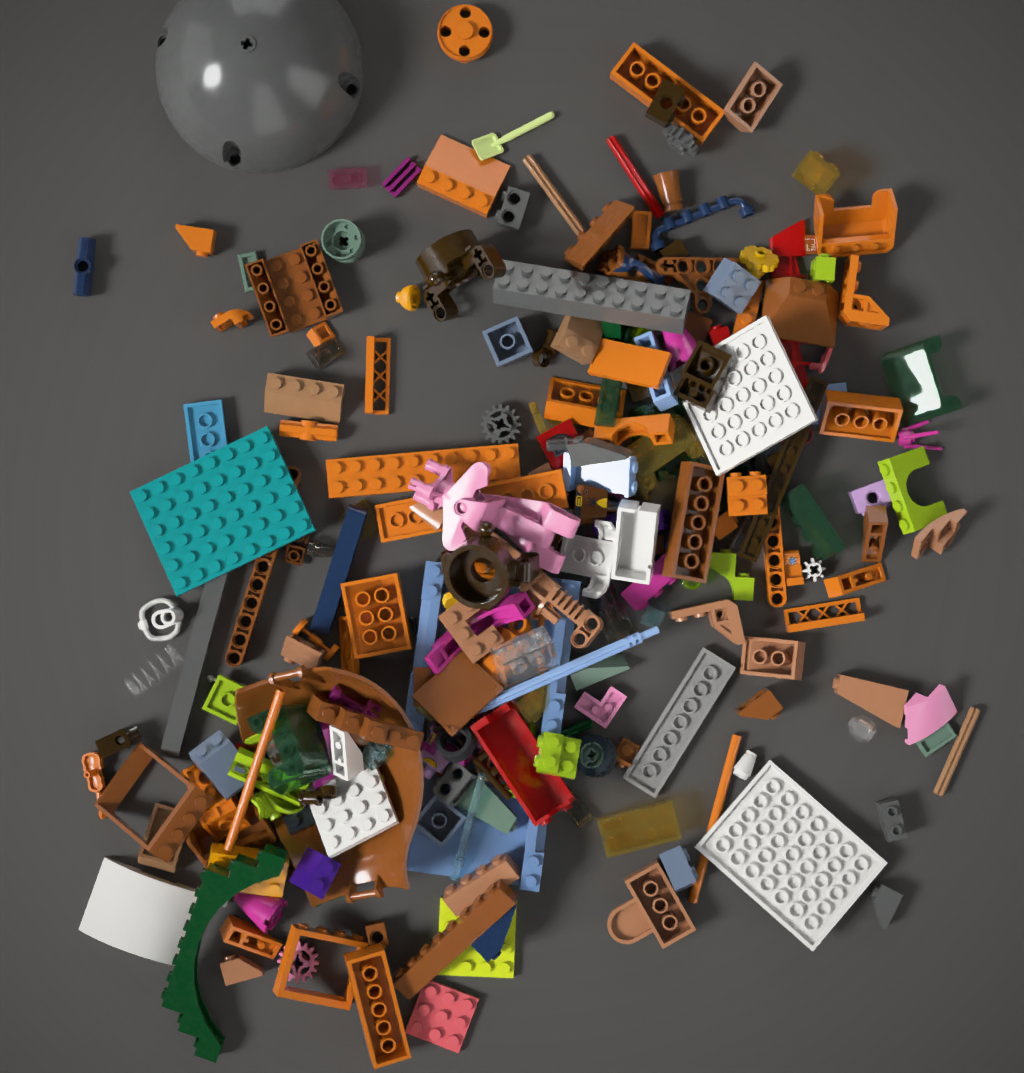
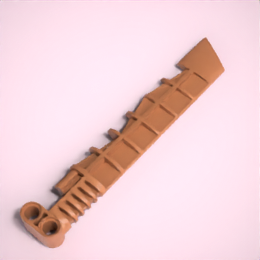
M420 502L410 506V510L434 530L438 531L443 526V507L432 511ZM467 524L464 527L466 540L473 536L481 535ZM493 531L491 536L497 537L498 542L510 552L513 558L517 559L521 553ZM476 559L477 561L487 565V568L485 570L486 573H488L492 568L495 569L492 562L488 559ZM541 569L539 575L533 581L522 582V586L518 587L521 592L527 593L535 606L534 609L537 615L542 614L551 623L556 625L562 616L549 606L551 603L578 625L570 639L571 644L576 648L588 647L603 628L604 623L601 617L589 609L585 610L583 604L580 606L578 604L579 601H574L572 595L568 596L566 590L563 592L561 590L562 587ZM594 618L596 619L598 624L597 627L592 630L589 627V622L591 619ZM579 634L585 636V642L582 645L577 642Z

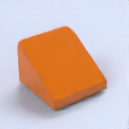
M325 321L311 328L306 334L316 349L321 348L336 337Z

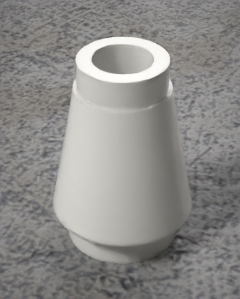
M747 750L733 767V774L743 780H747L751 776L757 755Z

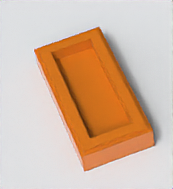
M633 212L630 250L649 251L652 212Z

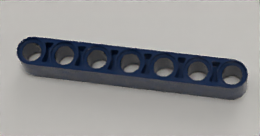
M349 504L311 624V631L327 636L331 632L342 597L340 584L347 581L368 514L367 509Z

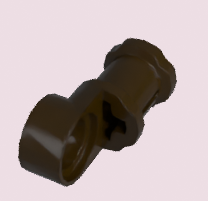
M547 330L544 344H541L540 349L534 351L532 355L534 366L547 367L553 354H556L557 350L550 347L556 336V331ZM541 354L543 355L542 363L539 361Z
M325 785L321 786L320 789H315V791L301 789L298 795L299 804L301 807L310 804L321 806L323 799L338 798V787Z

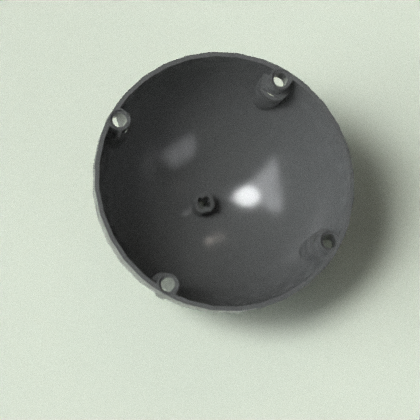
M179 0L165 20L161 34L156 41V85L161 104L169 121L181 138L198 154L226 169L249 174L278 173L297 168L314 160L329 149L344 133L359 105L364 82L363 53L353 23L338 0ZM251 43L252 47H248L246 50L244 46H248ZM354 87L357 89V92L354 95H349L347 93L349 88ZM234 157L241 158V161L238 165L232 164V159Z

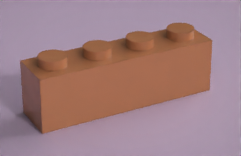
M508 852L502 855L498 854L488 864L480 865L472 874H466L456 884L447 886L444 890L443 901L454 915L458 917L464 908H469L473 904L477 896H482L486 893L487 888L492 883H497L501 879L506 885H510L520 878V868Z

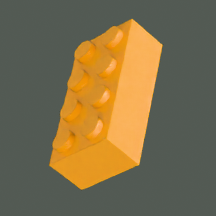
M212 842L208 866L210 863H214L228 868L231 859H235L238 853L256 859L260 849L235 845L233 851H227L224 849L225 844ZM287 855L283 870L278 877L255 883L240 892L282 898L289 866V856Z

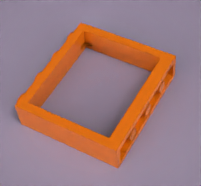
M306 923L291 924L273 992L277 997L350 1011L354 994L349 977L342 997L286 986L300 935L357 947L356 950L368 947L369 943L364 939V936H359L355 933L350 936L345 935L346 933L341 930L331 932L321 926L311 928Z

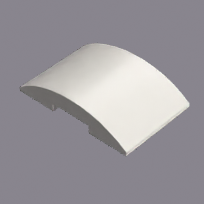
M104 857L79 930L123 951L172 965L175 954H179L180 948L177 947L179 940L186 933V931H183L186 920H190L191 914L188 913L190 906L197 899L194 896L196 889L178 882L167 881L142 872L141 869Z

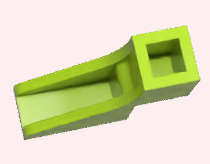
M720 549V553L712 552L709 567L729 581L732 589V600L753 601L754 578H749L750 574L738 573V577H735L736 554H733L732 550Z

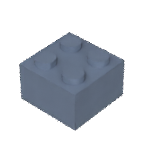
M723 258L703 291L728 309L741 315L761 284V281L737 263Z
M518 316L482 331L498 369L533 354Z
M434 794L420 811L416 828L443 848L465 821L467 814L456 805L455 807L448 806Z
M679 845L659 854L676 893L697 884L696 879L699 877L694 866H689L690 856L686 848L682 849Z

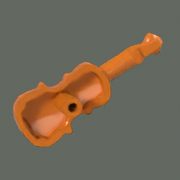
M90 752L84 754L81 761L83 771H85L84 777L88 781V789L95 792L98 799L106 787L102 774V768H104L103 758L99 752ZM99 810L100 819H106L107 816Z

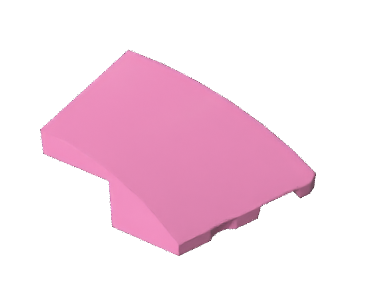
M939 684L928 697L915 693L904 705L905 728L908 729V738L905 739L906 744L911 745L928 737L944 726L957 713L946 686Z

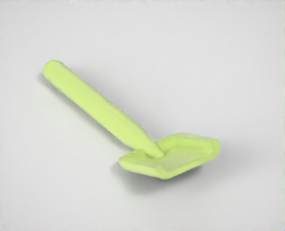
M548 112L499 139L495 133L487 134L472 140V145L479 159L483 161L503 153L504 149L501 144L509 142L555 117V114Z

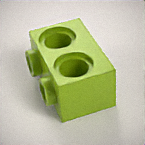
M825 253L816 256L811 261L810 280L829 285L834 282L836 258L831 257V254Z

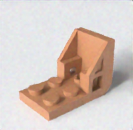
M728 599L668 611L670 619H675V622L688 620L687 616L691 615L695 618L707 616L706 612H708L710 625L734 644L741 645L746 643L738 606ZM722 612V616L718 618L717 613Z

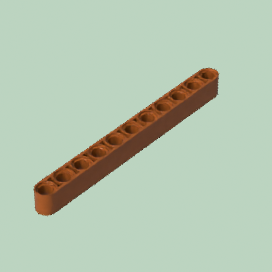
M289 466V472L296 470L298 473L297 478L293 481L299 490L302 471L295 466ZM280 548L255 561L225 657L226 663L231 667L240 666L245 661ZM262 561H266L269 565L266 572L260 570L259 566ZM257 579L263 582L261 590L254 588V582ZM250 598H255L257 600V606L255 608H250L248 606V600ZM245 616L251 618V625L249 627L244 626L242 623V619ZM239 634L244 635L246 639L243 645L237 643L236 639ZM232 653H237L240 656L238 663L231 661Z

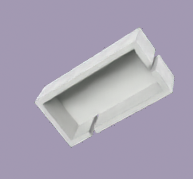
M621 500L617 511L611 579L650 584L654 571L660 504L643 502L642 505H639V501Z

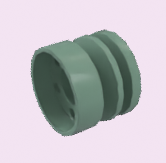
M333 220L326 225L322 232V247L337 262L344 264L353 263L360 259L365 252V236L349 220ZM344 239L347 241L348 246L343 245L342 241Z

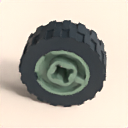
M589 734L582 737L577 770L581 774L593 778H602L610 774V771L615 768L618 756L613 742L597 734Z

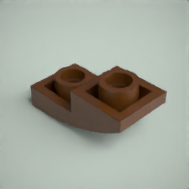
M311 533L287 544L283 562L298 566L303 565Z

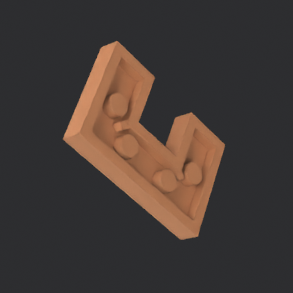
M457 602L439 615L438 618L474 664L505 640L494 625L476 636L466 620L481 609L470 608Z

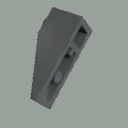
M582 435L572 438V441L567 445L572 467L626 460L632 454L631 449L593 437L584 438Z

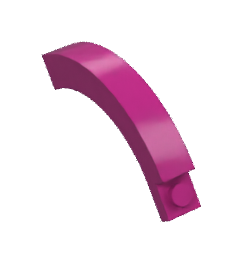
M521 592L502 598L491 611L479 610L467 619L466 622L476 636H478L492 625L497 628L513 621L525 619L535 606L527 593ZM447 631L431 646L432 650L424 660L433 673L438 674L462 649L449 631Z

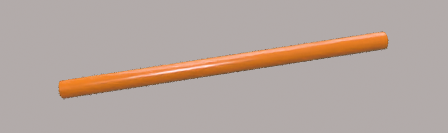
M282 688L276 689L224 845V849L227 851H233L258 778L286 694V690Z
M732 735L706 833L721 816L742 736ZM701 853L696 868L699 878L696 879L697 884L691 887L688 898L689 902L695 904L698 902L709 861Z

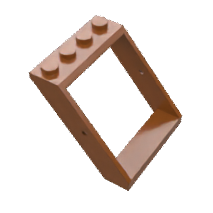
M139 741L94 803V806L147 851L168 864L214 799L158 753ZM152 758H154L189 788L149 843L119 818L114 811Z

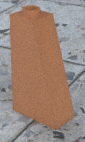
M842 674L834 677L832 684L834 693L892 726L901 727L904 705L906 704L909 690Z

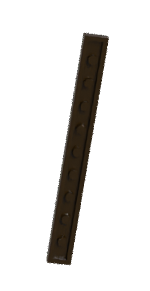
M810 376L804 391L815 414H817L829 383ZM812 424L784 440L767 482L768 514L754 515L738 556L757 563Z

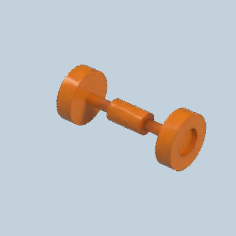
M303 618L292 633L297 636L303 631L308 635L309 640L327 651L323 659L328 662L340 647L334 644L329 649L323 644V640L304 628L309 621Z

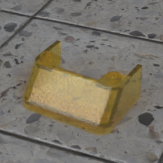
M681 415L672 416L676 425L673 444L654 445L649 437L642 436L627 447V449L632 450L630 456H636L638 471L635 481L638 484V491L647 503L654 504L648 494L657 484V478L653 472L685 451L691 458H698L702 455L710 463L698 435Z

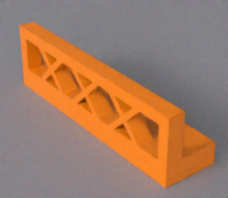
M367 336L365 414L389 415L391 338ZM376 342H387L386 351L382 355L375 350ZM380 359L386 364V369L381 374L375 370V364ZM381 378L386 383V388L379 394L374 386ZM374 391L378 394V396L375 399ZM379 397L385 402V410H374V402Z
M859 597L783 609L786 632L788 633L865 621ZM855 602L857 613L849 614L843 610L848 603ZM829 606H835L839 609L835 617H830L825 613ZM810 609H816L820 612L816 620H811L806 616ZM797 612L802 617L797 623L790 624L788 613Z

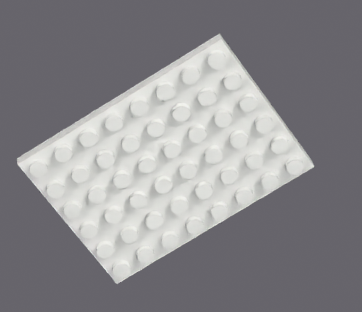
M771 760L763 766L695 846L702 855L811 951L815 950L887 864L882 857Z

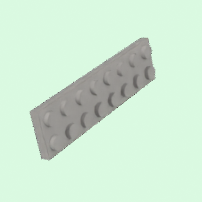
M702 647L622 778L656 798L736 667Z

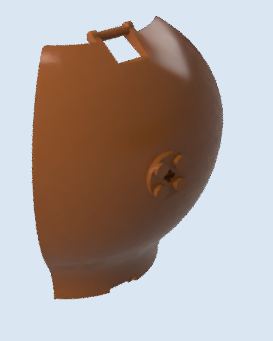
M301 665L296 669L280 673H269L268 679L235 691L236 716L244 749L253 753L256 752L258 743L246 744L244 742L247 738L263 731L277 688L286 690L279 714L285 715L290 725L310 730L308 726L309 720H315L306 712L311 693L328 697L332 688L337 685L342 688L343 694L362 705H365L369 700L372 701V704L380 705L382 709L380 712L372 708V711L379 715L378 719L411 729L413 727L403 709L384 689L363 676L337 668H306L304 665ZM297 676H299V678H301V680H297V681H293V680L289 679V678H293V677H297ZM286 734V740L290 739L291 736ZM300 737V740H296L297 743L292 744V742L284 744L281 747L284 754L285 749L291 748L293 751L294 747L299 749V753L297 750L298 758L300 753H303V760L287 768L291 769L295 766L298 773L311 777L308 764L318 760L323 755L326 741L325 743H314L307 741L306 737ZM272 740L269 742L268 747L273 744ZM370 741L369 746L356 744L363 757L370 753L374 755L380 774L384 775V784L399 824L331 858L342 864L324 900L305 891L311 907L345 895L347 903H354L355 900L375 896L382 898L384 897V887H397L405 890L410 888L407 876V856L418 823L424 790V770L420 750L415 752L390 745L391 748L389 749L387 744L388 752L386 754L384 744L385 757L383 758L381 744H379L381 757L378 754V743ZM258 776L257 781H263V779ZM281 813L282 816L272 821L285 850L289 851L288 856L295 869L307 847L328 857L316 824L294 835H290L283 819L288 814ZM375 881L374 889L356 892L357 884Z

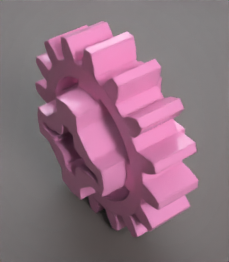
M301 940L298 941L291 966L294 972L290 971L289 982L292 978L295 979L296 983L300 979L306 982V976L312 978V972H317L318 968L314 965H319L320 963L319 960H315L319 954L313 953L314 946L308 948L309 942L302 945ZM280 951L279 955L281 957L283 956L284 951ZM303 951H305L310 957H307L303 953ZM298 955L300 958L299 960L302 962L299 968L297 962L295 961ZM279 958L277 963H281L282 958ZM310 966L308 971L302 973L304 967Z

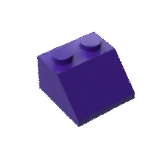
M307 847L289 882L324 900L342 864Z

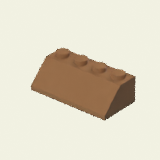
M268 373L265 387L264 412L340 424L346 386L344 384Z

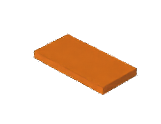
M601 338L598 350L587 372L589 375L659 390L672 354L667 351Z

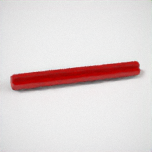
M610 136L606 140L608 146L656 219L662 217L665 214L664 210L616 136Z

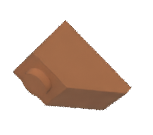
M229 954L224 956V960L220 962L225 986L260 977L265 973L263 967L242 955L235 956V954Z

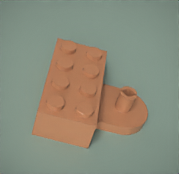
M657 859L623 878L633 898L615 907L608 916V932L615 941L621 944H632L654 933L662 949L696 931L694 924Z

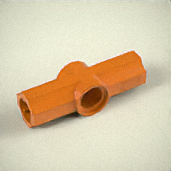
M281 420L279 436L300 438L299 440L306 441L324 440L337 442L339 425L321 424L316 421L301 420V422Z

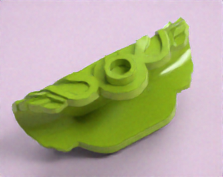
M271 783L273 788H281L278 784ZM263 790L250 798V801L258 809L260 820L270 818L273 821L282 816L281 813L290 815L298 813L304 808L285 800L282 801ZM289 791L291 796L298 798L299 793Z

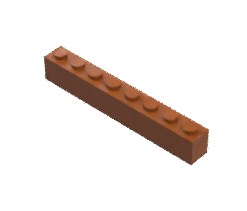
M501 879L497 883L489 885L486 893L482 896H477L473 904L469 908H464L456 920H451L442 933L438 932L429 945L425 944L420 949L418 955L412 956L403 968L400 967L393 975V986L410 1000L516 904L517 893Z

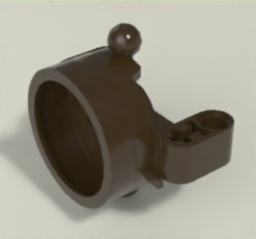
M469 229L460 230L439 239L426 248L416 259V265L427 283L422 287L425 290L424 301L438 322L453 320L457 317L458 308L449 294L456 287L468 282L474 276H479L483 279L501 278L506 274V265L496 247L492 244H487V242L480 245L473 231Z
M488 521L480 523L478 531L481 535L473 536L453 551L445 549L441 553V573L444 574V580L451 595L467 607L483 609L484 611L493 610L495 605L513 586L521 587L522 582H531L540 573L539 553L525 552L517 559L513 558L510 552L498 542V538L491 536L494 527ZM477 558H486L492 562L495 567L494 578L486 579L477 573L474 566Z

